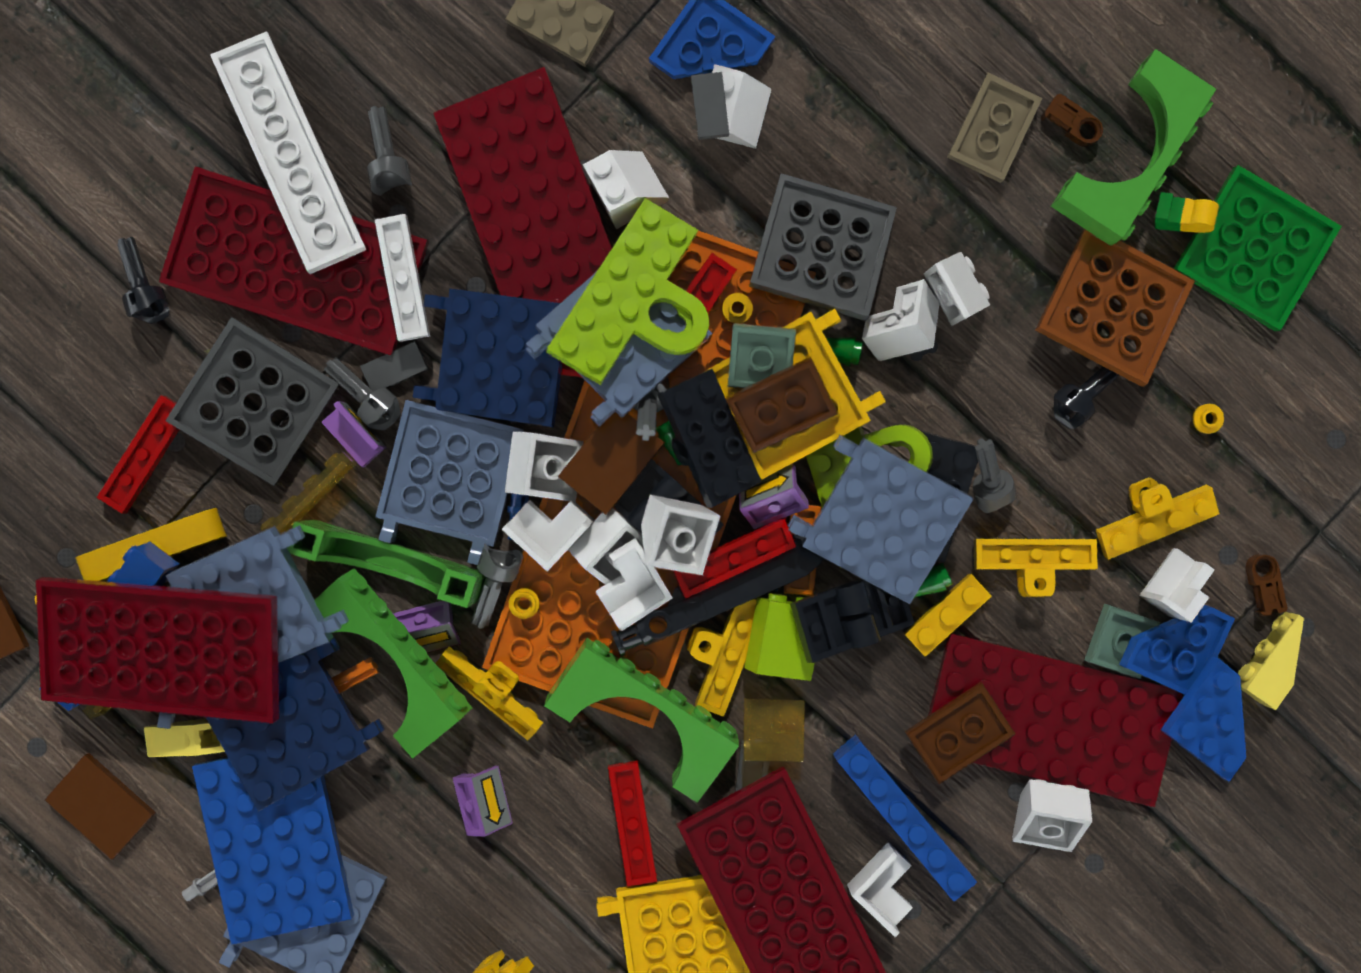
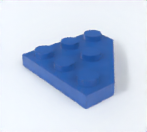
M689 0L649 57V63L672 79L712 73L714 64L731 69L758 65L774 42L775 36L725 0Z
M1204 605L1192 623L1173 618L1131 637L1119 665L1185 695L1212 656L1218 657L1235 618L1213 607Z
M1212 656L1163 725L1161 731L1228 782H1230L1246 759L1241 678L1239 674L1223 661Z

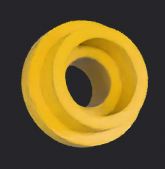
M742 293L729 295L722 305L724 317L733 324L746 322L753 311L751 300ZM734 303L742 304L743 312L739 314L734 313L732 305Z
M1203 404L1194 411L1192 421L1199 432L1211 434L1217 432L1222 427L1224 414L1217 405ZM1208 413L1213 416L1211 424L1206 422V415Z
M528 588L516 590L509 599L510 611L520 619H528L534 616L540 606L538 595ZM521 598H527L530 601L529 608L524 609L519 605Z

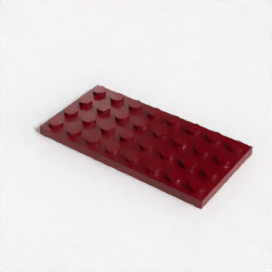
M542 67L438 110L433 114L500 295L561 303L598 271L613 247L546 68Z
M194 167L160 275V283L392 356L397 346L398 339L375 223L352 216L367 250L309 274L271 190L203 168ZM411 235L419 274L429 241Z
M53 577L36 579L41 700L274 723L279 719L277 596Z
M951 633L947 637L928 716L981 682L1016 734L973 763L1065 786L1073 785L1076 788L1087 789L1090 792L1155 807L1172 741L1169 736L1161 731V728L1182 700V693L1164 685Z
M783 766L676 824L750 973H886Z

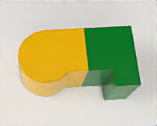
M1160 193L1155 216V229L1208 233L1214 230L1219 209L1218 203L1207 199L1193 200L1190 198L1173 197L1174 193Z

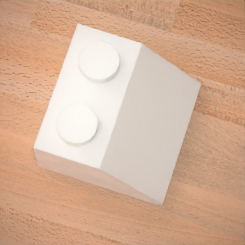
M714 64L712 73L722 72L729 126V137L718 139L756 149L772 89L745 72Z
M609 150L583 164L590 183L616 229L630 222L645 198L658 206L670 201L648 160L641 151Z
M962 252L936 263L923 273L951 326L990 306L988 302L990 296L986 287L982 283L977 282L973 274L975 272L974 265L969 257L963 256Z
M513 432L505 492L565 501L573 499L576 502L577 492L562 481L558 475L583 446L584 441L537 433Z
M650 495L641 523L645 564L657 568L703 575L720 515L704 505Z
M613 508L607 516L602 512L572 544L568 551L585 570L606 585L621 575L609 554L634 538L644 550L642 534Z
M1029 779L1020 794L1012 836L1013 842L1072 852L1092 823L1089 790L1076 788L1073 785L1065 786L1048 783L1044 780Z

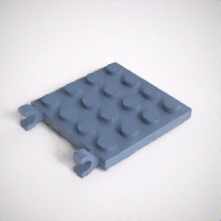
M595 274L536 324V330L540 334L535 335L526 343V351L534 359L549 346ZM659 302L649 309L651 321L659 328L671 330L675 333L685 329L686 323L684 319L678 316L676 308L671 304ZM709 329L707 331L704 341L698 348H700L712 336V332ZM633 334L601 385L579 373L605 400V402L592 411L591 419L600 427L614 412L623 418L697 349L683 355H671L657 349Z
M405 400L376 513L377 518L384 519L378 540L395 543L398 523L472 541L467 563L478 565L484 544L495 547L508 493L505 492L512 434L513 432H524V429L461 413L441 411L433 406Z
M839 435L833 446L835 450L852 457L813 525L793 514L788 523V530L796 535L805 537L802 546L910 604L973 501V498L864 437L860 444L857 445Z
M300 525L282 534H279L276 526L271 527L166 575L170 585L174 588L277 596L278 663L329 642L334 638L331 632L339 630L342 624L349 621L344 610L323 618L287 547L305 537Z
M341 855L354 911L352 919L232 945L230 941L218 963L230 968L233 961L238 959L244 946L297 973H340L387 876ZM227 928L223 937L230 940Z

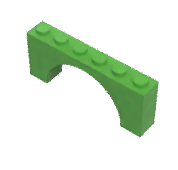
M1157 49L1143 60L1128 84L1145 101L1155 124V147L1148 166L1138 177L1116 183L1099 182L1075 173L1066 181L1051 205L1052 208L1110 246L1121 239L1125 241L1132 234L1136 227L1133 221L1137 215L1141 216L1151 203L1148 197L1153 190L1157 191L1167 178L1164 174L1168 166L1172 167L1181 156L1182 151L1179 148L1183 142H1188L1196 132L1198 127L1194 124L1197 119L1204 117L1213 105L1210 99L1216 88Z
M315 519L294 522L293 528L300 525L305 537L287 547L292 555L315 562H335L387 574L428 589L435 593L439 600L466 608L478 601L486 577L478 569L394 543L380 541L377 538Z
M355 568L335 580L314 600L323 618L341 610H344L349 621L342 624L339 630L331 633L350 632L364 636L381 646L399 667L407 688L408 707L405 719L393 737L412 759L472 709L465 696L455 688L444 671L438 668L427 655L426 650L416 642L407 631L405 625L394 616L386 603L378 597L367 584L366 579Z
M586 638L547 694L544 707L571 722L584 708L607 698L630 697L654 705L673 722L682 742L681 757L672 774V787L698 803L739 747L736 729L725 721L720 723L713 719L711 713L700 705L695 707L688 703L686 697L675 689L670 691L663 687L660 680L650 673L643 674L635 669L634 663L629 659L616 657L610 653V649L604 643L598 640L593 642Z

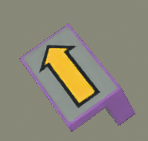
M337 401L333 404L336 409L321 423L361 467H365L386 446L358 418L356 412L346 402Z
M793 463L739 493L740 511L753 529L809 508L807 497L797 485L796 467Z
M442 600L393 613L426 652L461 644L460 637L453 625L452 606L449 602Z
M499 766L490 767L476 774H460L453 777L467 836L485 837L513 824Z

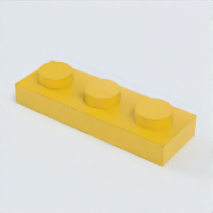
M969 573L903 634L926 657L992 596Z

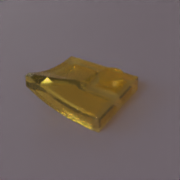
M744 698L743 760L803 762L805 700Z

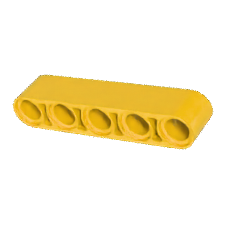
M213 508L79 555L75 559L83 580L103 582L108 580L116 570L122 567L125 562L123 556L134 545L140 546L147 542H152L167 555L173 557L227 537L217 508Z

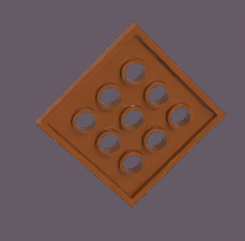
M1083 229L1035 331L1143 387L1148 384L1195 280L1120 240L1110 246L1086 229ZM1095 259H1101L1106 263V272H1100L1096 269ZM1122 273H1128L1132 276L1133 286H1126L1122 282ZM1083 284L1093 287L1095 291L1094 298H1088L1084 295L1082 291ZM1149 287H1154L1159 291V301L1150 298L1148 294ZM1110 298H1115L1121 303V312H1115L1110 308ZM1071 310H1077L1081 313L1083 317L1082 324H1076L1071 320ZM1137 312L1147 316L1148 325L1146 327L1138 324L1136 320ZM1098 324L1107 326L1110 333L1108 338H1102L1098 334ZM1125 338H1130L1135 342V353L1125 349Z

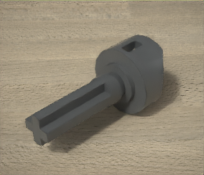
M371 107L368 115L377 157L367 166L371 191L376 195H383L388 190L399 185L408 184L412 186L407 160L395 156L386 108Z
M336 357L326 363L327 366L324 368V371L361 404L357 416L367 427L386 430L399 418L401 413L398 399L387 388L383 387L372 391ZM386 412L389 415H386L384 419L382 415Z
M668 377L634 407L638 411L636 434L643 435L642 440L647 441L649 436H655L657 412L663 410L657 394L670 388Z
M981 438L977 440L978 445L975 446L981 473L973 481L972 488L978 508L984 513H990L1015 501L1017 493L1012 475L1005 470L999 469L993 441L991 439L984 441Z
M486 543L484 544L477 569L486 577L471 623L476 624L478 628L489 626L503 582H512L517 578L523 560V554L518 549L502 551L490 548Z

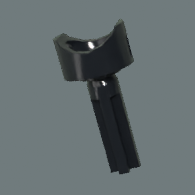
M120 238L117 246L131 288L122 296L126 315L149 324L162 321L169 316L170 311L164 289L159 286L149 285L135 238ZM154 303L157 305L159 311H156Z
M1102 367L1080 387L1073 384L1064 385L1054 394L1055 419L1068 429H1075L1084 424L1094 415L1095 407L1092 400L1120 375ZM1073 412H1076V414L1072 418H1070L1069 415H1071Z

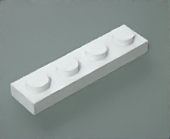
M406 214L375 219L397 339L402 342L429 337L430 332L408 217Z

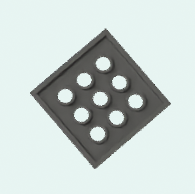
M781 173L749 287L830 311L835 309L837 313L866 321L873 303L897 207ZM798 205L805 206L809 210V215L806 217L798 216L794 212V207ZM833 214L837 217L838 224L834 226L826 224L823 220V215ZM855 222L863 223L867 228V233H856L852 228V224ZM796 232L801 236L802 242L792 244L787 240L786 234ZM826 241L831 246V251L822 253L816 248L815 243ZM848 249L856 250L860 255V260H848L845 256V251ZM788 259L794 264L795 269L790 272L783 271L779 267L778 262ZM818 268L823 272L824 278L822 280H814L809 276L808 270ZM841 276H846L852 280L853 287L844 289L838 284L837 279Z
M231 317L167 417L166 422L275 486L339 387V383L239 320ZM240 351L248 352L252 358L250 366L246 369L238 367L235 363V356ZM271 367L278 372L279 379L274 385H267L262 379V373L266 368ZM226 376L232 378L235 382V389L229 395L222 393L219 389V381ZM294 384H300L305 389V397L300 402L293 401L289 396V389ZM251 393L258 394L262 399V406L257 411H252L246 406V398ZM208 402L214 403L219 409V414L214 420H208L202 413L203 406ZM280 409L288 413L289 422L285 427H278L274 424L272 416L276 410ZM240 419L245 423L246 431L242 436H235L230 432L229 425L232 420ZM261 435L270 437L273 442L272 449L267 453L261 452L256 446V441Z

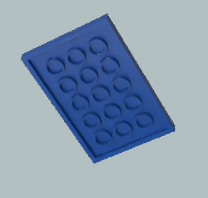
M228 757L196 763L192 766L231 945L353 918L354 911L324 775L258 811Z

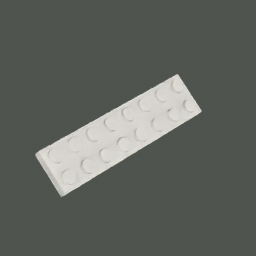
M266 31L210 54L308 273L312 274L367 250L268 32Z

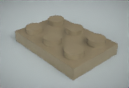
M516 0L506 17V22L586 67L615 14L612 9L596 0Z
M988 72L983 79L947 158L999 183L1003 182L1043 98Z

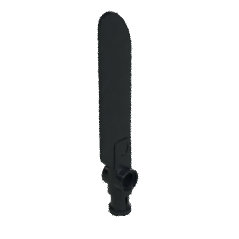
M794 534L792 537L797 547L688 598L683 596L678 585L674 589L673 598L669 601L667 607L652 611L623 631H616L614 629L610 632L622 657L626 655V651L641 644L648 646L659 640H664L673 634L801 579L817 568L824 558L803 547L802 542L805 537ZM657 617L664 619L667 623L666 630L659 634L652 632L649 627L651 620ZM633 635H636L635 637H632V638H630V639H628V640H626V641H623V640L626 639V638H629V637H631V636H633Z

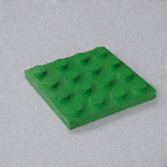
M1237 165L1233 167L1214 199V202L1219 204L1214 230L1208 233H1194L1174 269L1195 280L1194 284L1271 330L1275 332L1281 331L1342 226Z

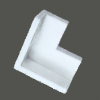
M923 279L897 287L893 309L870 315L865 321L862 339L878 361L934 348L939 301L926 281Z
M573 499L553 520L529 500L502 530L548 571L586 531L594 519Z
M635 538L609 554L621 575L595 591L620 631H623L673 598L655 567L645 564L644 550Z
M1173 548L1139 596L1167 616L1192 623L1209 599L1200 590L1212 575L1214 569L1204 562L1194 561L1181 550Z
M887 842L847 886L852 897L896 937L900 933L896 925L912 909V906L892 886L912 865Z

